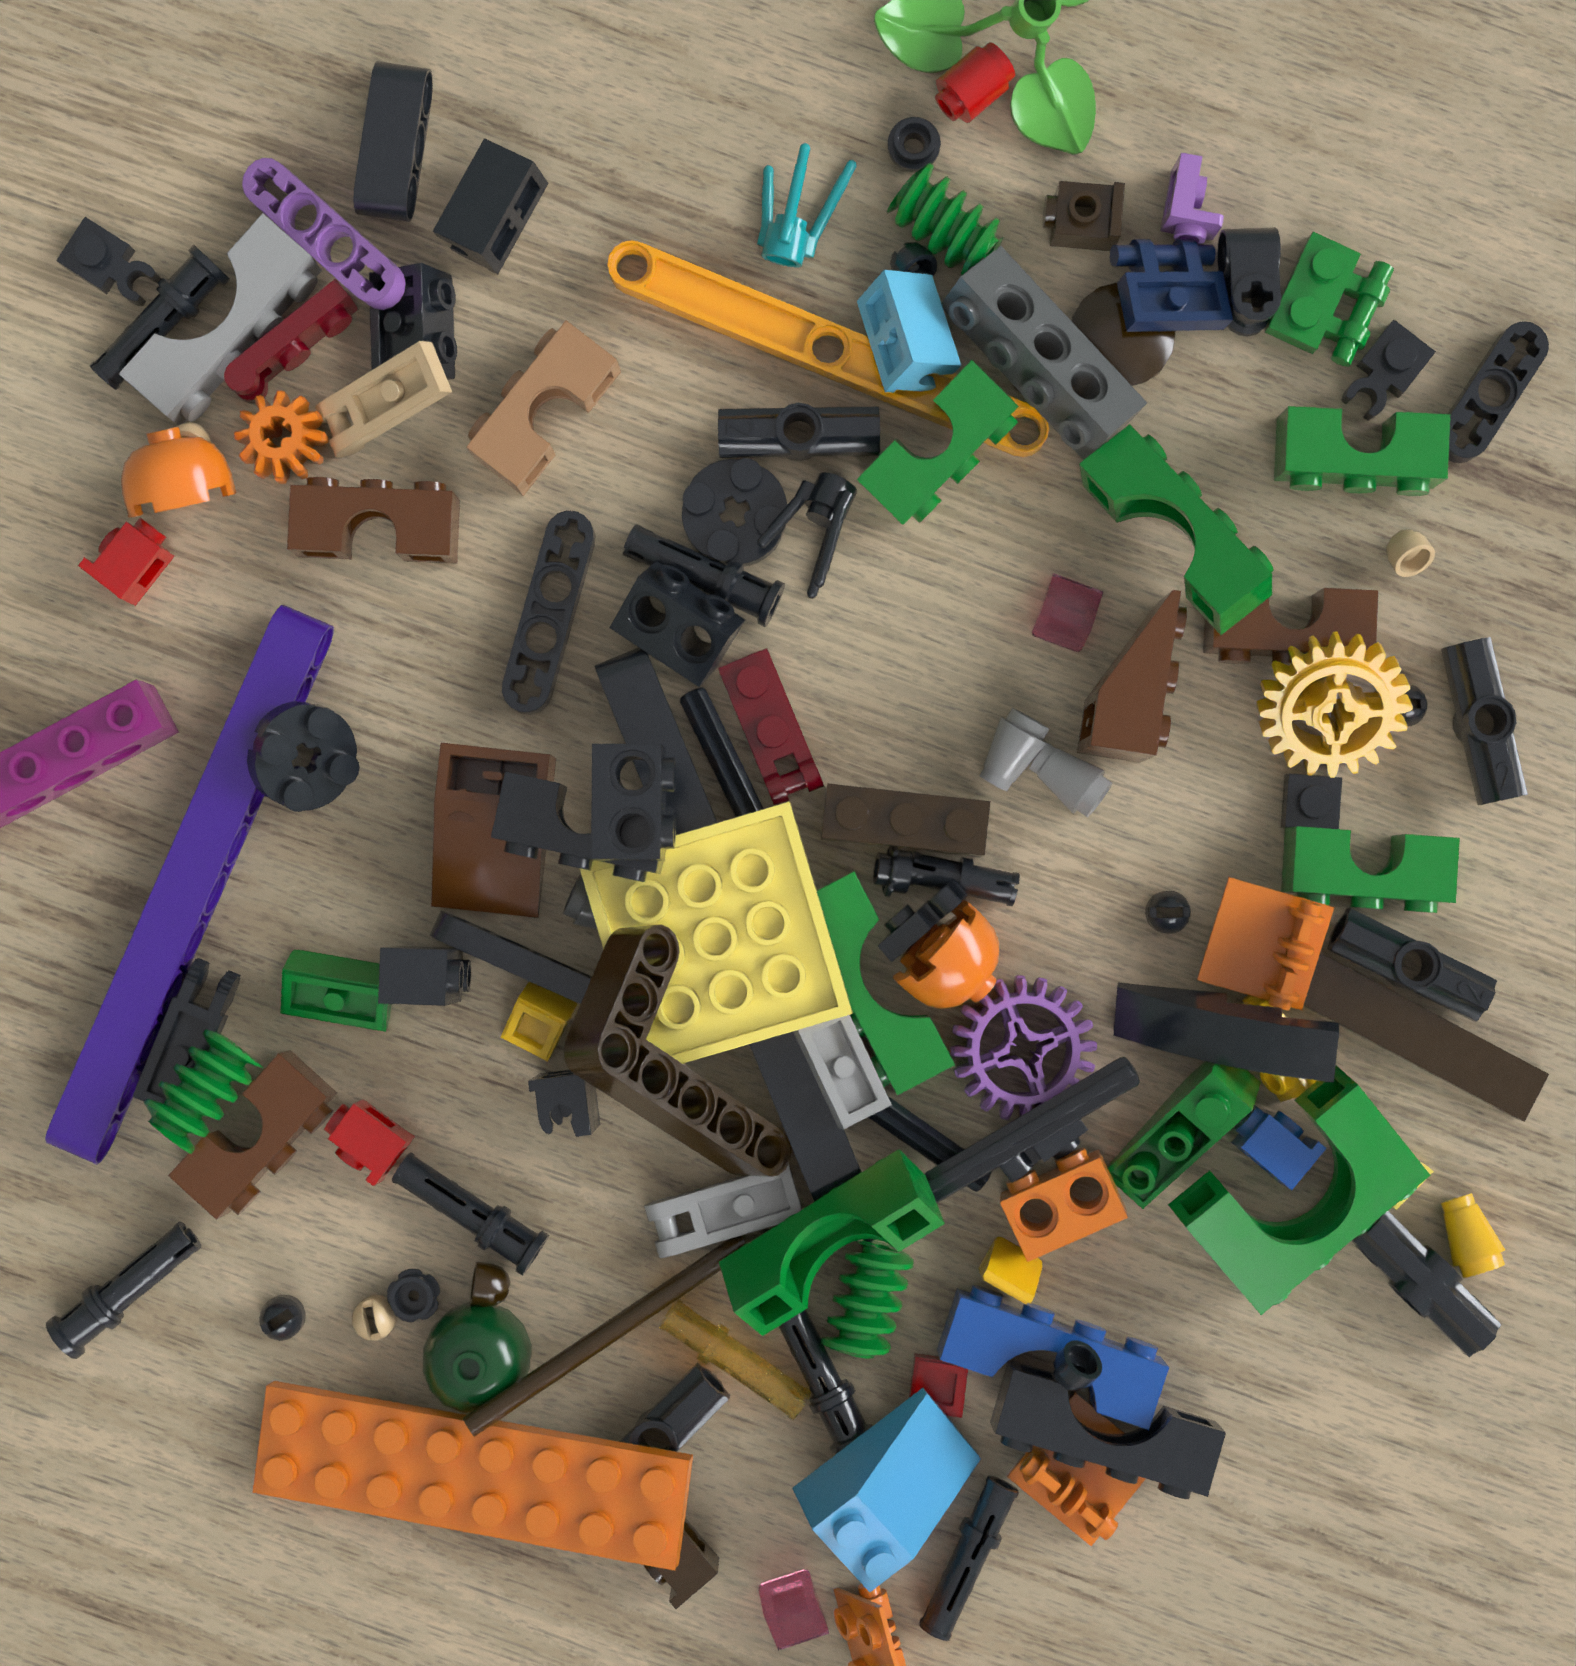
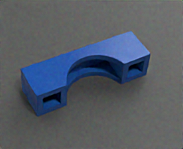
M972 1285L970 1292L956 1289L937 1347L940 1360L993 1377L1006 1362L1017 1355L1035 1350L1058 1353L1068 1342L1073 1340L1082 1341L1096 1351L1102 1363L1101 1375L1088 1387L1089 1401L1095 1411L1099 1414L1149 1430L1169 1370L1166 1362L1156 1355L1158 1347L1133 1337H1127L1125 1344L1104 1338L1106 1334L1105 1329L1076 1319L1073 1327L1053 1321L1055 1315L1053 1311L1032 1303L1023 1304L1022 1310L1001 1303L1003 1299L1002 1294L982 1286Z

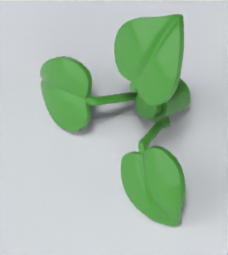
M891 0L876 11L874 23L886 48L908 67L925 73L942 72L956 64L962 56L961 37L971 36L1004 20L1009 21L1012 30L1018 36L1025 39H1035L1036 41L1034 67L1037 73L1023 76L1016 83L1011 94L1010 111L1017 129L1027 139L1038 145L1073 155L1082 153L1088 145L1095 124L1096 101L1094 88L1087 72L1081 65L1070 58L1058 59L1046 69L1044 58L1046 44L1050 40L1047 30L1058 18L1061 6L1075 7L1087 3L1089 0H1015L1011 6H1004L1000 11L967 26H961L965 15L962 0Z

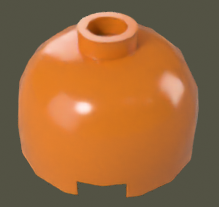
M179 427L146 434L149 445L142 446L130 454L124 463L121 475L122 495L129 518L142 515L141 504L152 502L154 513L210 501L209 489L220 487L223 497L237 493L230 468L224 455L218 448L202 437H182Z
M962 900L951 911L955 915L940 926L935 924L907 949L899 961L907 970L905 973L899 971L893 975V979L925 1005L939 1009L951 1008L961 1005L969 998L976 1003L982 1000L996 983L997 979L992 973L998 964L1000 943L995 929L966 900Z

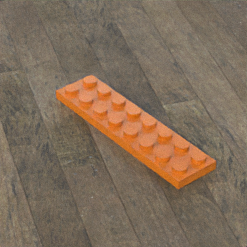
M273 1381L266 1386L252 1493L674 1571L679 1564L693 1462L692 1454L500 1420L474 1437L462 1419L466 1414Z

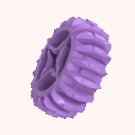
M1016 975L1014 979V992L1012 993L1008 992L1007 986L1002 979H997L994 989L998 997L991 1000L987 994L979 1001L984 1006L979 1012H976L967 1005L962 1006L960 1012L973 1020L970 1028L962 1025H953L952 1028L953 1034L965 1037L967 1041L966 1045L951 1046L950 1054L954 1057L967 1056L968 1063L954 1068V1074L957 1078H963L971 1074L975 1077L974 1080L966 1085L964 1092L967 1096L971 1097L985 1089L987 1092L979 1105L984 1111H989L997 1100H1001L999 1116L1004 1120H1009L1013 1113L1014 1105H1019V1114L1021 1116L1030 1111L1032 1105H1040L1062 1092L1068 1084L1072 1086L1081 1081L1074 1077L1077 1068L1085 1072H1093L1095 1069V1064L1080 1059L1081 1051L1092 1052L1097 1050V1043L1095 1041L1079 1039V1034L1093 1028L1092 1021L1084 1019L1074 1023L1072 1020L1081 1011L1083 1005L1075 1000L1062 1008L1060 1004L1067 993V990L1062 986L1056 987L1049 998L1045 997L1047 980L1040 977L1034 982L1032 992H1027L1025 976ZM1028 1003L1039 1005L1049 1011L1059 1022L1060 1026L1050 1030L1031 1031L1019 1015L1016 1004ZM998 1012H1001L1005 1029L1004 1039L1000 1045L990 1049L988 1053L980 1055L979 1048L983 1031L988 1022ZM1014 1023L1017 1031L1025 1039L1040 1042L1036 1044L1035 1052L1030 1051L1034 1055L1028 1060L1032 1073L1030 1067L1017 1055H1006L1010 1053V1045L1017 1046L1012 1042L1018 1036ZM1066 1042L1063 1064L1056 1076L1045 1085L1043 1079L1045 1076L1042 1070L1043 1057L1047 1052L1058 1047V1044ZM1006 1066L1018 1067L1023 1078L1027 1081L1030 1091L1012 1092L1002 1089L989 1079L985 1071L996 1067L999 1069Z

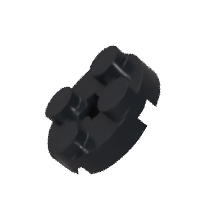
M749 458L723 459L703 468L694 476L690 485L685 489L681 515L682 523L688 540L697 552L723 564L737 561L743 564L744 567H747L768 557L778 546L786 525L766 547L760 548L757 545V540L788 504L781 484L769 470L761 467L756 461ZM734 499L737 504L745 502L750 510L744 513L746 523L742 526L736 527L732 520L724 523L720 519V515L726 511L725 503L729 500Z
M292 701L274 708L258 723L254 731L258 735L254 740L253 750L248 749V771L256 788L265 797L294 812L314 810L329 804L345 790L347 785L353 783L359 774L360 766L356 759L357 745L350 726L340 715L319 704ZM301 743L309 749L313 748V757L310 764L305 768L301 765L293 767L292 760L298 756L296 747Z

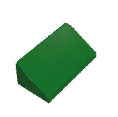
M298 949L291 952L282 969L280 1014L386 1032L392 1004H378L380 963Z

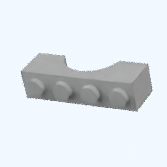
M263 213L227 252L236 275V296L231 311L225 320L213 331L194 339L176 340L154 334L119 373L120 376L177 425L198 419L211 403L210 395L225 381L224 372L229 363L282 322L281 316L293 302L299 303L305 300L317 285V276L322 270L312 256Z

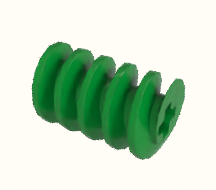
M930 162L906 181L890 203L887 214L898 208L895 224L901 228L915 221L911 235L916 241H921L931 235L928 244V251L931 254L936 255L948 248L944 259V265L948 268H953L965 261L961 271L962 276L1000 246L1004 237L1000 239L995 237L1000 219L995 217L983 226L978 223L984 206L979 203L965 212L962 207L967 192L962 190L953 197L948 198L946 192L951 179L946 176L934 185L931 184L929 180L934 165Z
M205 1029L202 1035L210 1049L205 1051L193 1046L188 1049V1053L195 1063L194 1068L177 1063L173 1067L181 1083L177 1086L161 1081L158 1085L167 1100L164 1103L149 1098L144 1101L146 1108L152 1116L148 1122L166 1138L190 1154L193 1153L195 1147L187 1134L190 1133L205 1138L210 1132L202 1116L220 1120L224 1113L216 1100L219 1098L234 1103L238 1099V1095L231 1082L235 1081L249 1085L253 1081L245 1065L250 1064L263 1068L260 1063L223 1034Z
M861 1239L856 1242L863 1247L862 1252L845 1253L844 1259L857 1267L856 1273L839 1274L838 1280L851 1288L850 1294L833 1295L832 1301L845 1309L844 1315L827 1317V1323L839 1330V1335L822 1337L821 1344L844 1354L871 1359L875 1358L874 1355H885L890 1351V1343L880 1334L895 1332L896 1322L885 1313L901 1310L902 1301L891 1292L906 1290L908 1286V1280L896 1270L913 1268L914 1259L904 1251L898 1252L891 1245L875 1240L866 1242Z

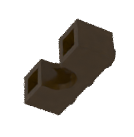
M827 783L821 840L873 846L905 847L926 850L928 852L981 857L985 856L991 801Z

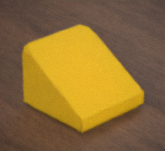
M529 981L519 995L500 1038L548 1062L575 1011L577 1003Z
M998 1236L994 1239L978 1269L982 1279L1024 1304H1031L1041 1275L1042 1261L1036 1258L1027 1262L1021 1247Z

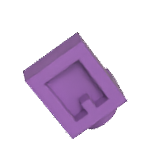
M1181 153L1171 169L1160 231L1174 234L1173 238L1175 240L1194 239L1197 244H1202L1205 240H1213L1222 228L1223 215L1196 210L1202 206L1207 187V177L1199 175L1202 156Z

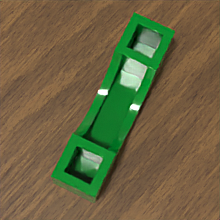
M1129 424L1079 463L1083 487L1116 523L1132 518L1152 517L1165 520L1186 534L1195 550L1192 562L1184 575L1186 598L1215 630L1222 635L1272 596L1273 566L1258 547L1252 546L1248 549L1236 536L1238 533L1237 528L1223 510L1216 508L1212 511L1200 498L1202 497V492L1199 486L1188 473L1181 471L1177 474L1166 462L1167 455L1156 439L1149 434L1142 437Z
M855 872L817 890L853 1013L850 1014V1017L860 1038L866 1036L876 1054L870 1059L883 1087L891 1084L895 1093L899 1095L955 1066L930 1016L927 1014L902 1015L889 1011L878 1004L867 991L860 971V955L868 933L879 921V918Z
M898 1149L719 1261L733 1312L760 1335L764 1336L808 1309L809 1292L815 1275L823 1263L841 1247L861 1239H877L888 1243L900 1252L944 1225L945 1222L926 1175Z

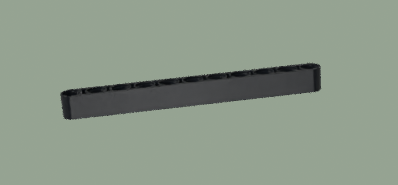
M638 647L594 665L625 743L662 744L666 748V758H675L676 789L675 792H666V806L675 810L676 835L718 823L648 653ZM633 760L644 786L649 780V766L643 760ZM792 1031L749 1045L815 1202L862 1171L845 1130L838 1129Z

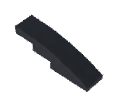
M1118 982L1113 1036L1162 1051L1219 1065L1273 1075L1334 1083L1339 1023L1282 1017V1008L1229 1003L1227 1002V993Z

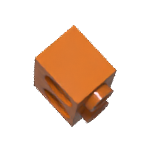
M1084 1147L1073 1150L1068 1155L1056 1159L1057 1168L1038 1176L1035 1169H1033L1013 1183L1010 1180L1006 1182L1008 1190L1001 1192L1000 1204L1027 1262L1128 1218L1126 1206L1099 1149L1087 1154ZM1080 1177H1091L1100 1183L1102 1190L1097 1198L1086 1202L1080 1201L1072 1195L1070 1191L1071 1185ZM1031 1199H1041L1049 1204L1052 1214L1042 1223H1032L1024 1218L1021 1213V1207Z

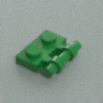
M1312 232L1282 293L1281 304L1276 313L1271 317L1264 333L1312 355L1318 349L1322 338L1326 337L1337 342L1330 359L1338 365L1349 367L1357 350H1363L1370 337L1371 332L1367 328L1377 307H1383L1390 293V288L1387 285L1394 268L1383 261H1375L1368 277L1354 274L1353 271L1361 253ZM1343 294L1357 300L1348 321H1343L1333 316Z

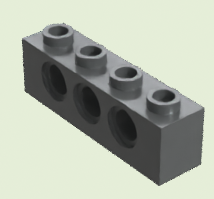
M1002 246L998 247L964 273L941 303L943 310L950 316L953 323L966 333L987 356L990 363L1006 376L1024 396L1028 404L1045 418L1058 432L1062 440L1083 460L1123 430L1147 404L1143 397Z

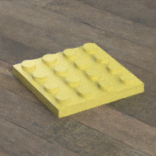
M790 802L676 835L675 849H666L661 875L647 872L645 882L613 876V864L595 860L592 862L591 871L580 869L603 950L610 935L619 928L662 924L669 927L675 933L680 951L678 962L646 1040L682 1064L853 1013Z

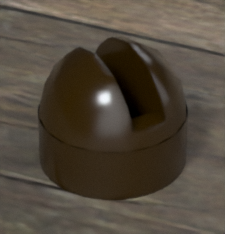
M476 1262L471 1285L470 1305L490 1307L505 1301L511 1284L508 1273L498 1265Z

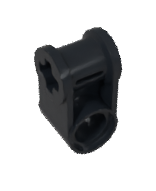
M1276 227L1222 229L1219 234L1217 249L1218 271H1223L1233 321L1227 327L1237 335L1248 337L1261 332L1281 304L1282 295L1279 271L1281 243L1279 231ZM1245 298L1251 299V303L1243 301ZM1253 307L1261 308L1259 312H1253Z

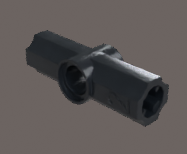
M798 402L789 404L785 408L718 409L719 458L786 457L794 461H804L814 456L880 455L879 406L812 407L809 404ZM802 421L811 426L814 435L806 443H793L784 435L786 427L792 422Z
M1491 637L1442 648L1441 652L1456 711L1453 717V730L1456 737L1464 745L1477 805L1528 795L1513 733L1517 724L1516 712L1513 705L1505 699ZM1479 708L1487 710L1493 718V729L1489 735L1481 733L1476 727L1475 715Z
M1346 908L1330 934L1327 950L1386 978L1394 986L1406 988L1473 1022H1477L1481 1015L1488 1010L1496 993V979L1439 952L1430 943L1410 938L1351 908ZM1411 950L1418 953L1422 963L1419 974L1413 979L1405 976L1401 966L1403 957Z
M1389 1211L1377 1219L1369 1231L1352 1240L1355 1247L1390 1279L1388 1282L1389 1286L1421 1317L1425 1318L1427 1316L1463 1354L1471 1357L1476 1352L1483 1351L1496 1338V1333L1502 1324L1460 1283L1463 1279L1455 1269L1428 1245L1423 1246Z
M697 1362L653 1408L641 1414L635 1426L619 1442L651 1447L643 1439L642 1432L649 1428H658L667 1434L670 1441L668 1446L660 1449L677 1452L730 1399V1394L724 1388L722 1382L709 1369Z

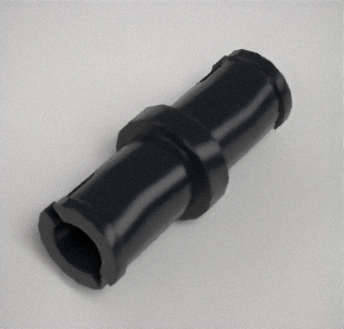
M914 851L910 886L917 885L940 890L954 878L968 894L967 896L1013 906L1018 893V889H1015L1014 886L1019 884L1020 874L973 865V859L961 857L958 862Z

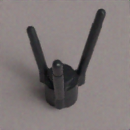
M828 472L819 473L814 484L803 480L795 497L757 540V545L760 548L766 547L798 510L806 504L808 507L806 512L807 518L813 523L827 528L807 591V596L810 599L816 598L819 588L825 583L843 521L857 494V489L851 482Z

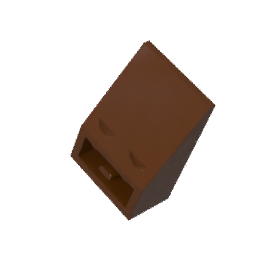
M1172 590L1152 608L1085 699L1077 753L1140 763L1157 756L1158 747H1166L1171 727V716L1163 715L1166 693H1174L1179 673V662L1171 660L1173 643L1175 639H1182L1187 620V607L1179 606L1181 591Z
M450 743L440 744L434 798L431 907L539 918L546 850L539 849L537 859L504 852L506 841L491 838L505 772L554 782L555 757L543 753Z

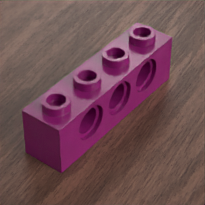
M136 679L0 752V828L179 733L156 687Z

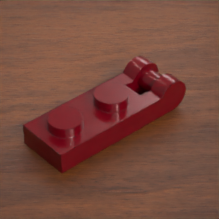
M334 279L230 362L224 372V380L227 386L248 403H255V398L259 395L265 398L270 380L284 369L291 371L303 364L311 354L310 348L325 336L332 338L343 332L352 322L353 318L351 315L359 310L339 282Z
M765 648L719 667L718 671L774 806L788 802V795L805 788L810 793L824 787L768 649ZM793 754L798 769L779 776L774 762Z

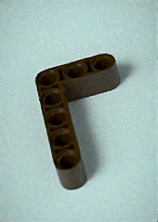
M662 924L617 929L606 942L566 1037L563 1050L564 1060L568 1068L584 1081L728 1173L741 1176L766 1177L780 1175L786 1170L791 1158V1144L787 1135L780 1128L646 1040L678 962L680 951L675 933L669 927Z

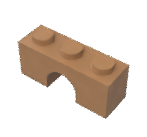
M565 320L558 331L551 328L543 335L534 350V354L537 356L525 373L518 370L510 377L501 392V396L504 398L492 415L488 412L482 414L468 433V438L471 441L466 448L473 458L522 496L527 493L556 456L551 444L534 431V417L538 409L547 401L562 398L576 403L589 413L621 373L615 357L567 320Z

